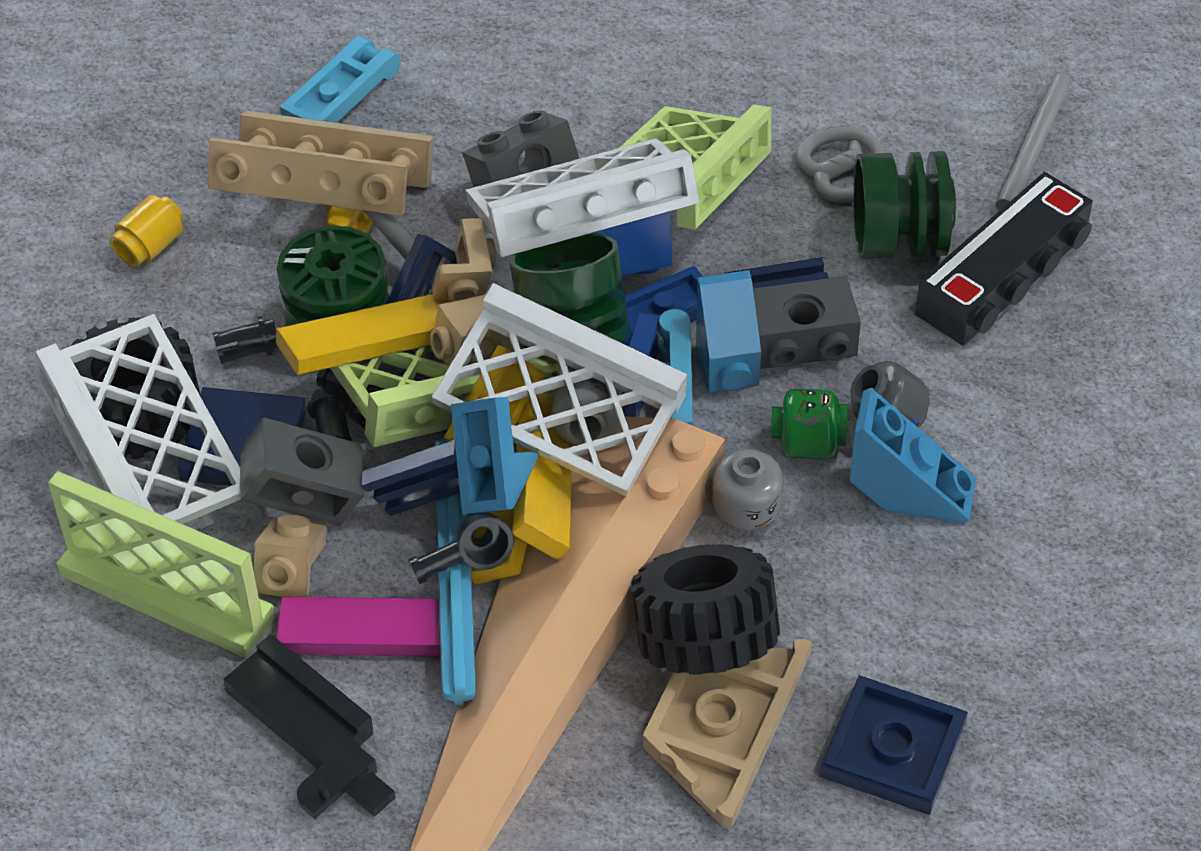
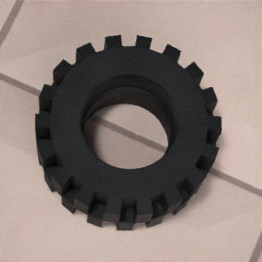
M128 318V322L118 323L117 319L107 321L106 327L98 329L95 326L86 331L87 338L84 340L77 338L70 346L140 320V318ZM172 327L163 329L200 395L193 357L188 343L185 339H180L179 333ZM149 334L129 341L123 354L152 363L157 348ZM117 346L110 350L116 351ZM88 357L74 363L80 376L103 382L110 363L94 357ZM162 359L159 366L167 368ZM118 365L111 386L123 389L129 386L143 385L147 375ZM155 377L147 397L176 407L181 392L177 384ZM141 386V387H138V388H136V389L127 390V391L139 395V394H140V391H141V389H142V386ZM89 392L95 402L98 394ZM105 397L100 413L104 420L126 427L134 406ZM186 402L183 409L191 411ZM142 409L134 429L163 439L171 418ZM178 421L171 441L175 443L180 442L185 438L183 429L189 430L191 425ZM113 436L119 446L122 438ZM129 441L124 454H132L133 459L145 458V452L154 451L155 454H158L159 450Z
M705 544L684 547L654 558V561L644 564L639 569V573L634 575L631 580L632 587L630 589L640 652L644 659H649L650 664L657 668H667L669 672L689 673V675L727 672L726 670L741 668L748 665L752 660L762 658L767 654V650L774 648L778 642L777 636L780 635L773 568L771 563H767L766 557L760 553H753L752 549L734 547L727 544Z

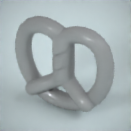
M839 126L823 129L805 138L796 150V162L805 174L814 178L815 187L824 199L843 204L853 202V187L836 188L830 184L829 180L854 169L857 154H863L862 146L870 153L887 152L881 142L867 131L856 127ZM836 141H848V151L824 162L816 163L810 157V154L822 145Z

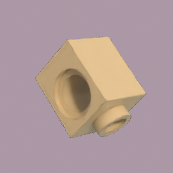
M486 294L438 305L435 328L431 330L430 342L435 356L438 359H442L448 368L484 309L483 299ZM488 329L479 344L483 360L490 359L498 345L514 352L510 339L494 330ZM475 355L472 356L468 365L477 363Z

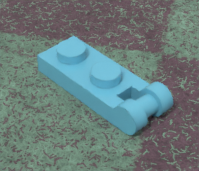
M357 36L280 106L281 115L337 123L383 79L390 80L397 74L401 65V57L389 49L380 51L375 48V44L371 40Z
M670 309L663 312L659 319V333L662 337L659 342V357L662 363L687 374L686 397L677 413L673 412L670 419H678L693 425L690 318L682 310Z

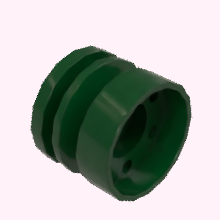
M945 151L929 152L926 173L921 153L910 152L905 166V175H898L892 153L857 154L854 166L853 212L856 247L859 258L894 257L899 243V235H906L911 256L922 257L925 249L926 234L932 256L948 255L952 229L956 219V194Z
M331 225L311 229L292 239L280 253L276 271L283 301L282 308L285 327L385 305L389 297L387 290V267L382 248L365 232L352 227Z
M589 233L516 253L509 257L514 293L618 342L622 341L630 332L628 312L625 310L627 307L625 292L617 288L623 279L618 245L615 239L608 235Z

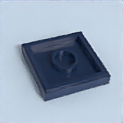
M202 387L200 393L201 399L239 467L240 448L262 417L302 428L307 410L305 397ZM190 426L185 446L201 450L205 435L200 427ZM210 446L208 453L215 455L212 447ZM184 458L180 459L178 474L181 481H189L196 462ZM205 465L202 466L197 482L232 486L224 471Z
M858 675L820 765L819 777L930 815L965 727L968 712Z

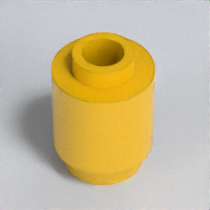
M148 195L114 226L115 233L109 238V243L114 252L132 267H138L143 261L150 263L184 231L181 221L183 214L176 203L168 197L162 196L159 198L155 195Z

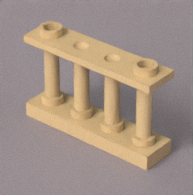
M244 111L240 115L239 141L213 137L209 140L208 188L402 216L405 213L406 186L427 188L431 184L434 136Z

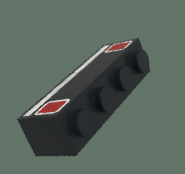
M1044 171L919 281L915 315L962 346L970 341L978 332L986 333L997 320L999 313L1010 303L1012 305L1018 304L1028 292L1031 284L1041 275L1043 277L1049 276L1057 267L1061 257L1071 248L1078 249L1084 244L1092 229L1089 218L1093 200Z

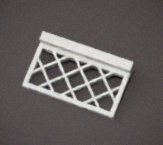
M657 138L466 189L468 204L479 218H483V223L492 232L496 251L501 257L699 203L691 154L685 149L672 152Z
M493 283L483 299L484 309L432 396V403L451 412V404L464 402L450 395L458 380L478 374L482 376L488 397L481 399L508 397L509 402L529 397L536 420L517 426L511 424L513 443L532 452H538V455L627 497L673 412L677 413L686 397L687 374ZM488 329H491L508 337L514 352L483 360L479 344ZM519 343L527 346L528 348L520 349ZM475 355L477 363L468 365L472 356ZM543 355L557 360L562 375L535 383L531 382L525 364L526 360ZM518 363L525 386L494 394L488 371ZM567 366L576 369V371L568 372ZM590 378H595L605 383L610 398L580 407L573 383ZM566 386L573 409L543 418L536 394ZM615 388L624 392L625 394L617 396ZM643 401L659 409L651 424L629 430L621 407ZM614 409L621 433L592 441L584 417ZM577 420L584 444L562 449L551 443L547 428ZM540 431L542 439L531 433ZM643 438L636 451L633 441ZM626 443L631 462L623 476L620 477L602 468L596 454L597 451ZM589 454L591 462L581 458L580 456Z
M155 314L63 350H59L55 343L36 351L35 377L93 486L151 511L153 509L148 502V498L153 485L182 494L183 497L179 508L162 515L181 524L241 500L240 467ZM149 334L157 348L152 363L123 354L129 341ZM117 346L116 351L110 350ZM88 357H94L109 362L110 365L103 382H98L80 376L74 363ZM162 359L167 368L159 366ZM118 365L147 375L139 395L111 386ZM155 377L177 384L181 395L176 407L147 397ZM89 392L98 394L95 402ZM105 397L134 406L126 427L103 419L100 409ZM186 402L191 411L183 409ZM142 409L171 418L163 439L134 429ZM178 421L202 429L205 440L200 451L171 441ZM113 436L122 438L119 446ZM129 441L159 450L151 471L127 463L124 453ZM210 446L212 447L215 455L208 453ZM166 453L196 462L188 483L158 474ZM205 465L224 471L232 486L218 492H213L197 487L195 484L202 466ZM138 481L146 483L143 491ZM190 498L197 499V501L188 504Z

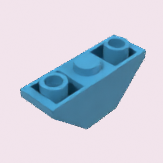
M873 388L863 391L854 434L850 482L885 511L956 523L970 520L976 477Z

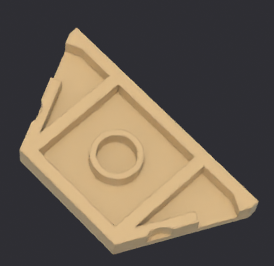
M793 639V647L768 649L767 654L762 658L752 660L748 665L741 668L726 670L727 672L706 673L702 675L673 673L643 733V748L724 828L731 830L811 655L812 641Z

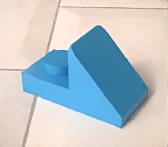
M494 397L451 404L462 515L514 509L538 459V452L514 453L508 397Z

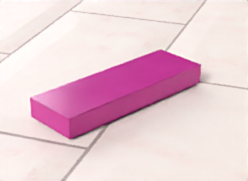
M282 597L277 639L295 654L440 656L439 599Z

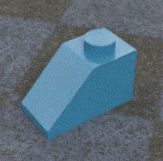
M749 270L699 277L697 280L696 349L708 393L725 390L736 391L745 387L759 385L761 346L752 278Z

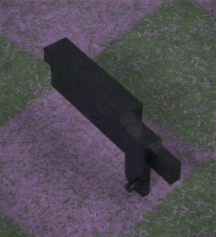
M269 634L256 645L257 651L223 679L226 692L317 768L297 789L298 803L311 817L316 819L344 793H347L375 817L395 799V791L375 775L377 773L376 760L360 747L374 734L371 716L272 634Z

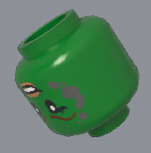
M794 388L787 391L784 395L783 407L772 406L771 438L781 439L782 450L787 457L829 459L835 455L838 446H846L847 404H840L839 398L834 391Z

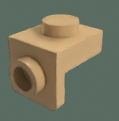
M483 218L462 219L454 245L457 264H443L438 267L432 288L433 298L436 301L450 300L453 302L485 295L492 269L495 268V243L493 238H486Z
M299 515L274 517L255 541L254 576L258 593L279 597H307L309 594L311 565L326 546L327 525L310 523L309 519Z

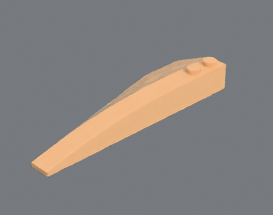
M625 416L629 430L651 424L654 418ZM669 419L627 497L571 471L570 549L557 560L527 543L520 574L500 580L475 655L476 695L473 700L464 701V704L457 708L410 851H488L635 619L630 589L633 576L639 573V569L644 564L654 561V558L679 549L711 499L714 469L724 457L725 438L678 419ZM620 426L616 434L621 433ZM643 438L633 441L636 451ZM626 443L596 452L600 466L620 477L623 476L631 462ZM589 454L580 456L581 458L591 462Z

